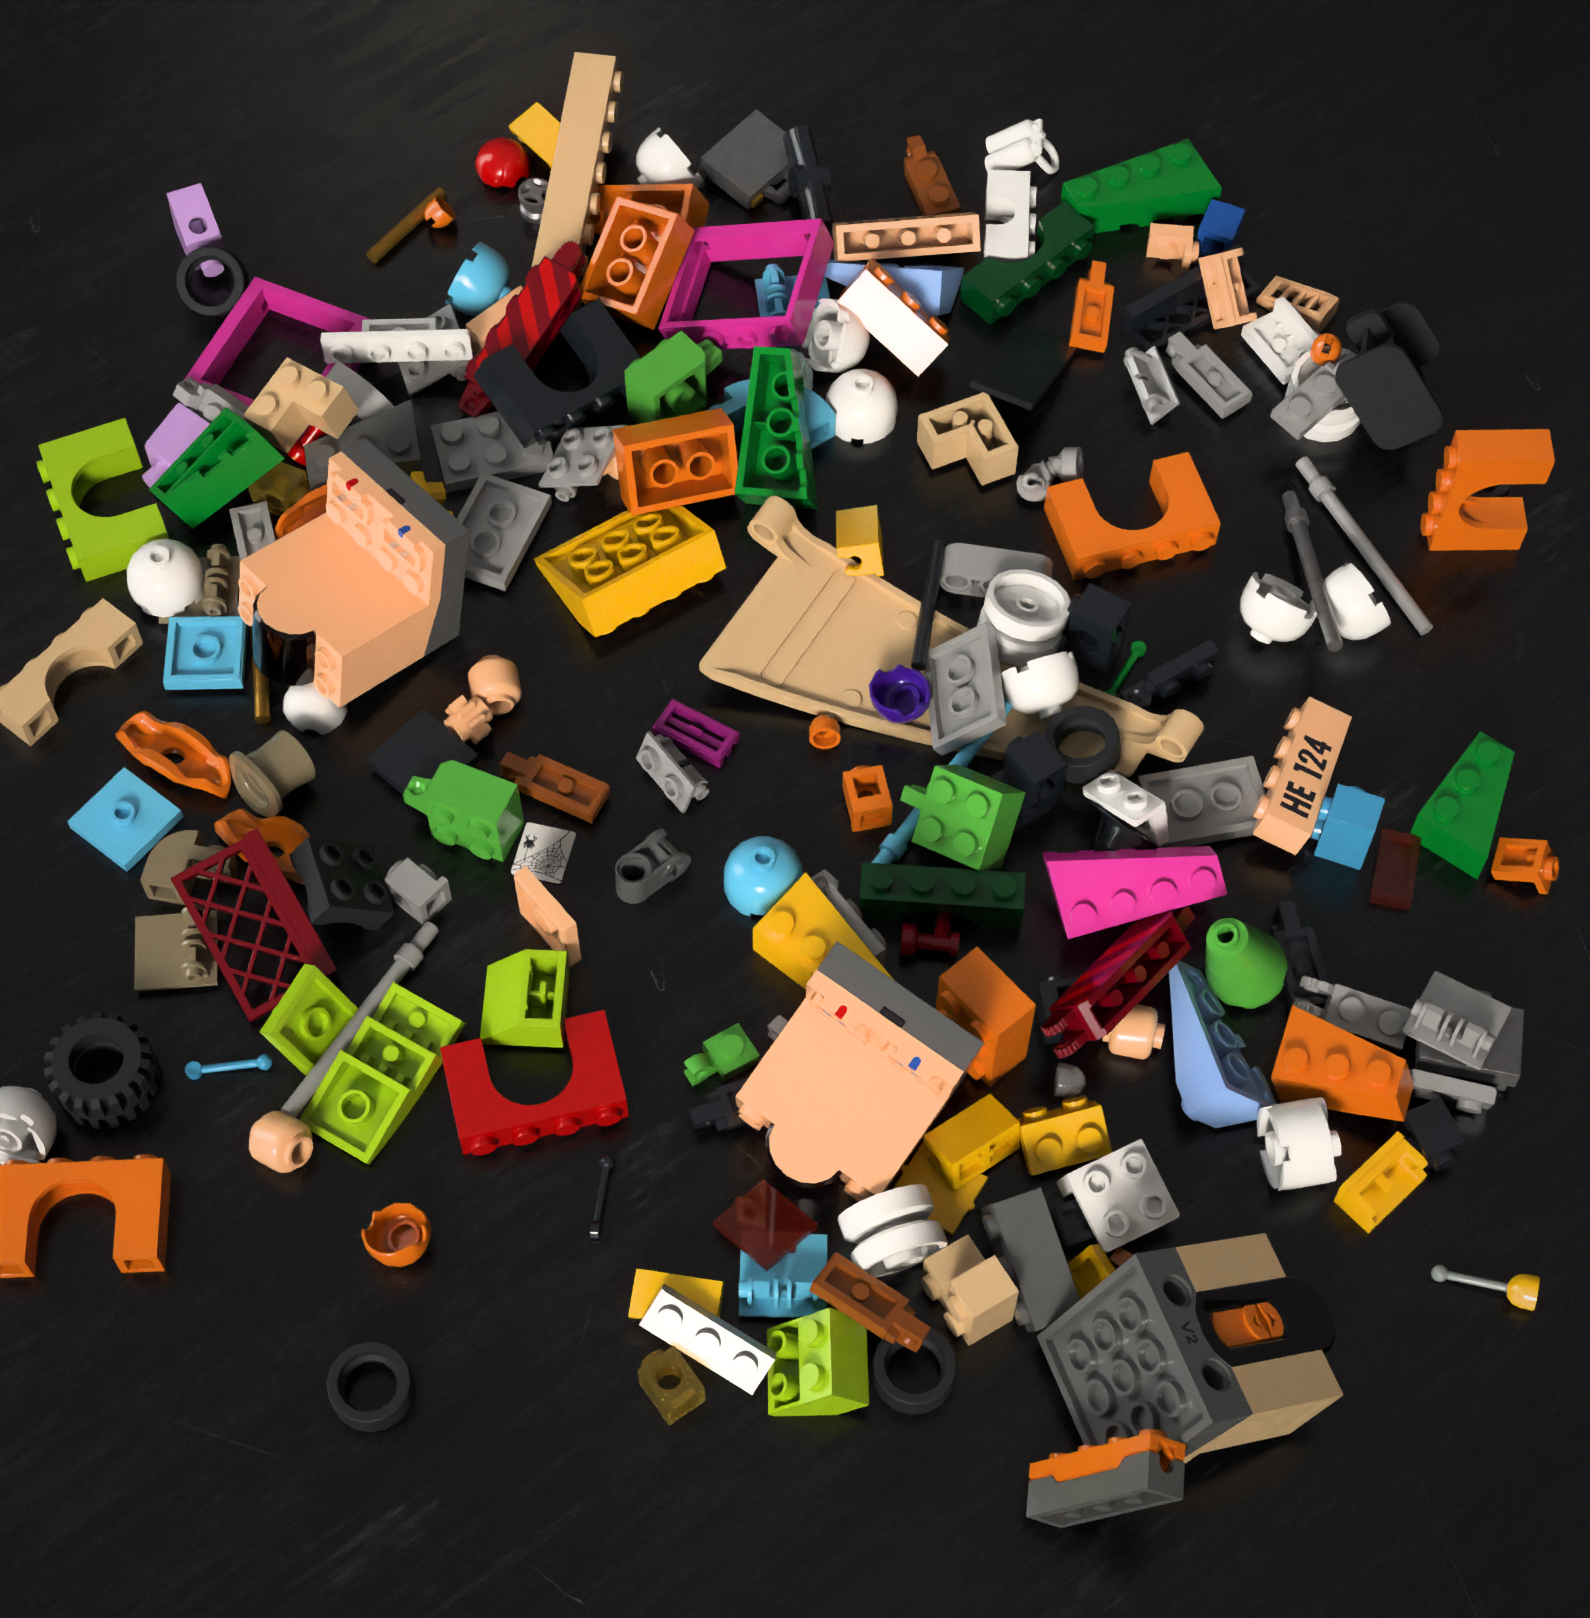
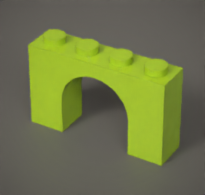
M126 418L38 445L43 460L36 462L43 483L51 481L53 487L46 490L53 512L61 510L63 516L56 519L63 541L71 539L73 545L66 548L73 570L81 568L86 582L127 569L131 557L142 545L152 540L169 539L157 503L112 517L93 516L80 509L84 495L97 483L143 468Z

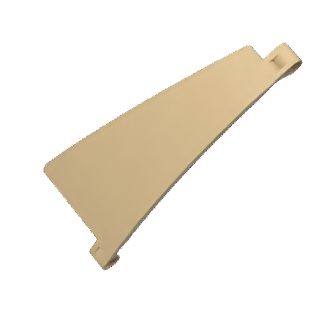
M777 496L768 497L750 521L747 529L751 537L776 555L777 559L699 663L700 671L714 681L817 716L827 715L829 718L833 717L838 722L932 746L929 708L923 716L913 721L891 723L883 719L873 707L869 691V683L875 672L879 669L887 672L893 670L899 664L905 668L913 669L911 667V660L921 602L879 576L876 577V574L861 576L845 574L846 566H856L859 563L851 558H838L835 547L813 536L803 527L797 518L796 511L787 501ZM935 610L929 650L970 629ZM999 660L1001 673L1012 667H1016L1017 672H1021V667ZM925 670L920 671L925 677ZM1080 682L1073 699L1061 706L1062 711L1074 706H1092L1104 710L1114 719L1119 729L1121 749L1120 760L1113 771L1125 778L1131 777L1146 753L1172 762H1183L1204 730L1201 720L1189 711L1176 709L1168 715L1153 714L1133 703ZM1012 708L1006 716L1007 725L995 730L976 755L1004 761L1005 750L1012 740L1021 735L1026 737L1036 730H1039L1044 736V731L1053 717L1040 720L1038 713L1024 714ZM1079 731L1064 738L1059 744V750L1064 755L1072 758H1088L1103 750L1106 746V740L1099 734L1090 731ZM959 747V748H957V749H955V750H953V751H958V752H959V750H960L962 747Z

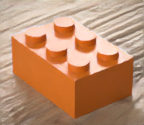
M616 197L580 284L583 294L581 301L588 305L599 299L611 317L654 330L695 230L677 213Z
M722 408L612 429L621 499L632 516L735 495L738 462L734 424Z
M976 947L939 977L936 1010L984 1042L968 1073L976 1080L981 1078L991 1087L1026 1058L1036 1004Z

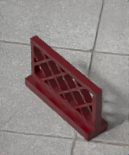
M258 828L243 835L244 839L170 878L250 1023L269 1013L278 1005L285 994L284 992L276 997L279 987L288 989L291 985L281 982L287 959L315 965L330 981L340 976ZM240 852L243 853L249 864L244 881L222 875L226 860ZM218 865L216 873L207 871ZM253 873L260 885L250 883ZM198 875L213 879L207 901L190 897L183 883ZM220 881L242 887L236 908L213 903ZM248 889L263 892L269 899L264 916L241 910ZM195 904L205 907L202 917ZM211 908L233 914L227 936L212 933L207 928L206 924ZM272 908H274L280 921L270 918ZM239 916L262 922L255 944L233 938ZM267 924L285 928L288 938L284 952L261 946ZM215 940L225 942L222 953ZM292 942L300 956L289 954ZM231 944L253 950L247 972L230 968L227 964L226 958ZM259 952L282 957L275 980L252 974ZM234 975L244 977L242 988ZM250 980L273 985L269 1001L252 1009L246 998Z

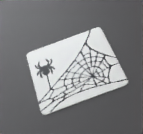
M526 823L511 873L515 874L526 866L538 880L560 884L576 833L540 824Z

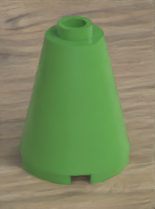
M1234 918L1220 919L1209 928L1206 937L1205 975L1211 991L1224 1004L1244 1007V1009H1254L1269 1003L1281 992L1286 971H1288V961L1283 948L1275 938Z

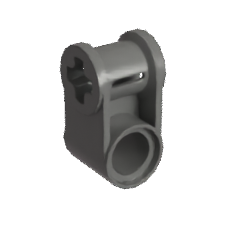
M664 829L651 833L641 844L621 856L615 866L616 893L624 902L638 904L645 901L668 882L677 879L688 868L691 856L687 852H680L668 840L669 834ZM629 876H638L641 879L637 881H630L626 878Z

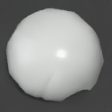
M314 675L295 680L290 685L283 699V713L288 721L301 732L311 729L321 735L329 733L338 727L347 714V704L339 708L331 699L323 697L312 682Z

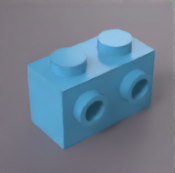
M1338 784L1333 798L1325 796L1311 836L1312 839L1318 840L1314 855L1360 870L1374 836L1385 798L1369 794L1360 787Z

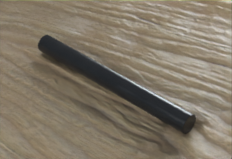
M941 540L931 541L911 660V667L918 671L925 670L927 665L945 551V543Z

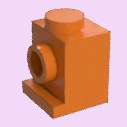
M861 765L850 771L843 772L842 788L851 820L852 832L891 825L893 805L882 765L873 767Z

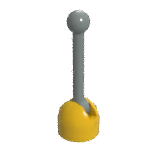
M1436 1265L1431 1270V1276L1437 1282H1443L1448 1279L1504 1291L1513 1305L1530 1311L1535 1309L1540 1283L1539 1276L1518 1274L1511 1278L1508 1283L1448 1271L1443 1265Z

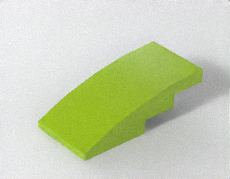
M393 982L373 1017L366 1016L346 1052L340 1049L299 1120L308 1125L311 1132L370 1165L398 1129L443 1063L440 1047L454 1044L466 1023Z

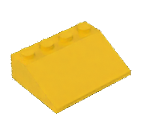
M683 506L633 516L629 510H626L534 558L537 567L579 624L595 638L613 632L622 623L634 617L645 615L654 606L666 600L677 598L684 590L698 583L706 582L712 579L716 573L726 569L714 529Z

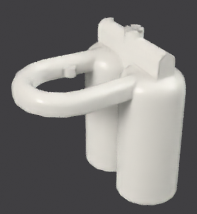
M1042 119L1021 121L986 138V148L989 155L985 157L984 161L987 172L988 169L1015 171L1034 161L1048 174H1054L1059 169L1057 151L1052 143L1046 139ZM1043 148L1046 149L1050 156L1051 165L1041 155Z

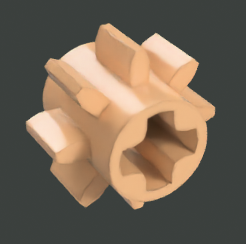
M461 695L449 704L445 710L449 717L444 720V725L463 742L470 739L476 745L492 730L488 723L493 719V715L487 705L476 696L467 701Z

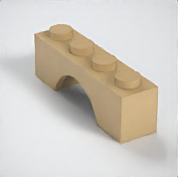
M104 598L94 607L85 610L75 624L66 632L56 636L52 644L37 658L27 662L23 670L8 684L0 687V723L29 746H32L59 721L54 709V697L61 682L71 673L89 666H106L116 669L143 644L136 623Z

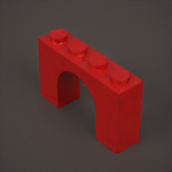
M605 1010L564 1019L566 1037L573 1062L572 1076L565 1089L559 1095L541 1104H517L504 1098L495 1089L489 1076L481 1038L440 1047L463 1155L470 1153L473 1155H485L493 1152L497 1147L512 1143L518 1146L528 1145L535 1142L538 1137L551 1134L566 1136L577 1132L581 1127L593 1124L609 1126L619 1122L621 1118L629 1116L627 1099Z

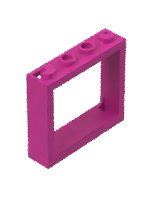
M808 219L693 228L695 230L674 280L658 328L663 337L670 339L682 331L695 344L709 339L719 349L803 345L834 246V241L823 220ZM803 256L785 316L692 321L711 262Z
M254 277L186 378L191 377L200 384L204 382L211 386L215 383L219 385L269 310L329 332H362V321L370 319ZM329 363L321 375L326 377L336 363ZM344 363V365L357 373L360 363ZM223 388L249 407L254 399ZM309 424V426L306 428V430L303 432V434L300 436L299 439H301V437L304 435V433H305V432L307 431V429L310 427V424Z

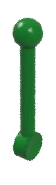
M1134 641L1132 643L1131 655L1112 687L1104 691L1105 693L1117 697V691L1136 659L1145 655L1146 644L1144 642Z

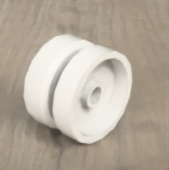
M1323 346L1322 352L1329 354L1330 346ZM1342 348L1338 361L1333 365L1336 366L1340 360H1342L1350 352H1353L1348 349ZM1310 351L1304 353L1295 363L1284 399L1321 367V365L1312 360ZM1345 398L1308 431L1304 437L1319 442L1339 441L1354 432L1360 424V419Z
M1027 569L1008 570L997 574L990 581L977 626L987 622L995 628L1000 661L1023 667L1028 665L1027 662L1056 654L1062 630L1065 628L1070 613L1067 609L1071 601L1067 592L1057 581L1042 573Z
M923 1184L907 1185L876 1194L847 1208L838 1216V1223L844 1240L859 1244L851 1253V1259L854 1264L877 1278L922 1263L924 1259L947 1247L948 1242L941 1223L927 1219L934 1210V1204L927 1186Z

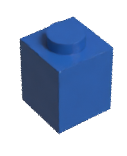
M1211 199L1198 230L1196 241H1199V255L1209 256L1221 253L1236 245L1241 233L1245 209Z

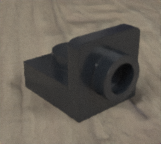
M1056 975L1047 978L1045 981H1039L1036 1002L1041 1025L1051 1015L1048 1008L1079 977L1068 978L1064 975ZM1042 1031L1044 1044L1059 1042L1062 1032L1046 1037Z

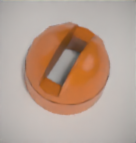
M438 196L431 200L425 208V219L427 221L432 217L435 222L431 226L434 228H443L456 218L455 212L450 205Z
M1328 333L1318 335L1310 349L1312 360L1321 366H1325L1328 362L1335 364L1342 351L1341 341L1336 335ZM1324 344L1330 345L1329 354L1322 352Z
M822 714L812 720L809 728V741L814 747L830 749L840 743V726L835 718H829L827 715Z

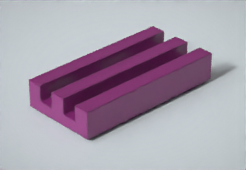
M673 698L652 727L653 735L662 734L664 737H670L675 746L718 768L724 763V757H728L731 753L733 744L736 745L740 740V732ZM674 713L725 740L721 742L703 733V730L672 717V714Z

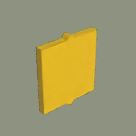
M923 1141L909 1165L902 1166V1176L894 1188L916 1184L927 1186L934 1204V1210L927 1219L940 1222L943 1231L953 1237L966 1214L974 1211V1201L986 1184L988 1177L980 1174L953 1191L949 1187L948 1182L929 1163L927 1158L933 1153L926 1147Z

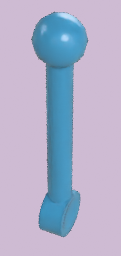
M261 1054L257 1059L200 1065L199 1062L192 1061L185 1066V1073L190 1079L196 1080L203 1073L254 1067L268 1070L272 1067L273 1059L268 1054Z

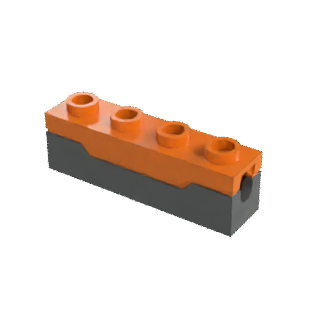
M1143 1429L1139 1431L1138 1436L1130 1438L1112 1437L1108 1439L1107 1444L1100 1446L1082 1445L1078 1447V1451L1073 1453L1049 1454V1459L1030 1463L1026 1517L1064 1528L1183 1500L1185 1463L1183 1460L1185 1459L1186 1444L1167 1438V1433L1164 1431Z

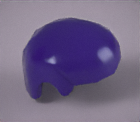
M901 664L887 672L879 669L875 672L869 683L873 707L883 719L891 723H907L923 716L932 700L929 681L918 670L905 668Z

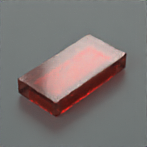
M1382 828L1378 841L1368 902L1409 911L1421 846L1420 837Z

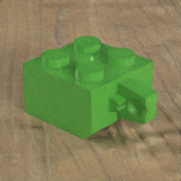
M682 331L670 339L667 338L661 341L653 351L643 358L634 360L624 370L628 416L637 424L697 413L707 406L706 376L722 362V351L709 339L695 344Z
M454 760L441 763L432 780L413 776L403 793L406 804L427 815L431 835L439 842L449 846L454 844L470 849L474 855L482 859L494 858L504 862L524 825L518 784Z
M955 764L937 765L934 767L927 788L916 784L911 786L905 785L900 801L920 810L912 842L981 871L1002 868L1026 792L963 766Z

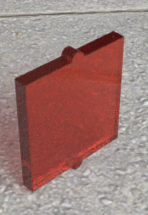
M764 1179L742 1198L736 1197L734 1204L713 1221V1226L766 1271L788 1253H795L796 1246L817 1229L815 1221Z

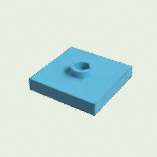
M241 616L169 617L163 676L165 690L243 689L249 625L242 620Z
M124 767L67 822L73 831L128 872L184 816L178 807Z

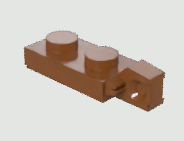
M920 135L906 138L908 143L906 154L908 157H904L903 161L905 165L904 174L922 215L960 213L961 206L938 156H936L934 151H926V146Z
M507 751L500 763L501 776L518 784V789L521 793L591 824L610 794V786L607 783L541 754L538 757L530 756L526 760Z
M839 1253L833 1254L809 1289L810 1292L880 1338H885L886 1341L893 1344L897 1341V1343L914 1352L919 1350L931 1329L930 1326L914 1317L915 1311L908 1305V1298Z

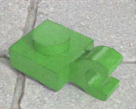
M739 1023L704 1041L702 1045L704 1053L696 1054L684 1061L687 1067L684 1070V1074L692 1086L701 1083L717 1072L725 1082L759 1063L760 1054Z

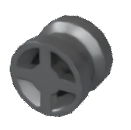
M542 178L528 179L519 186L518 197L521 216L530 223L540 224L548 187V181Z

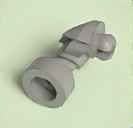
M1064 447L1059 455L1048 457L1049 460L1046 463L1042 459L1039 463L1032 464L1024 475H1019L1017 479V491L1020 496L1027 501H1042L1046 497L1047 487L1053 485L1054 477H1059L1063 483L1083 478L1084 461L1081 447Z

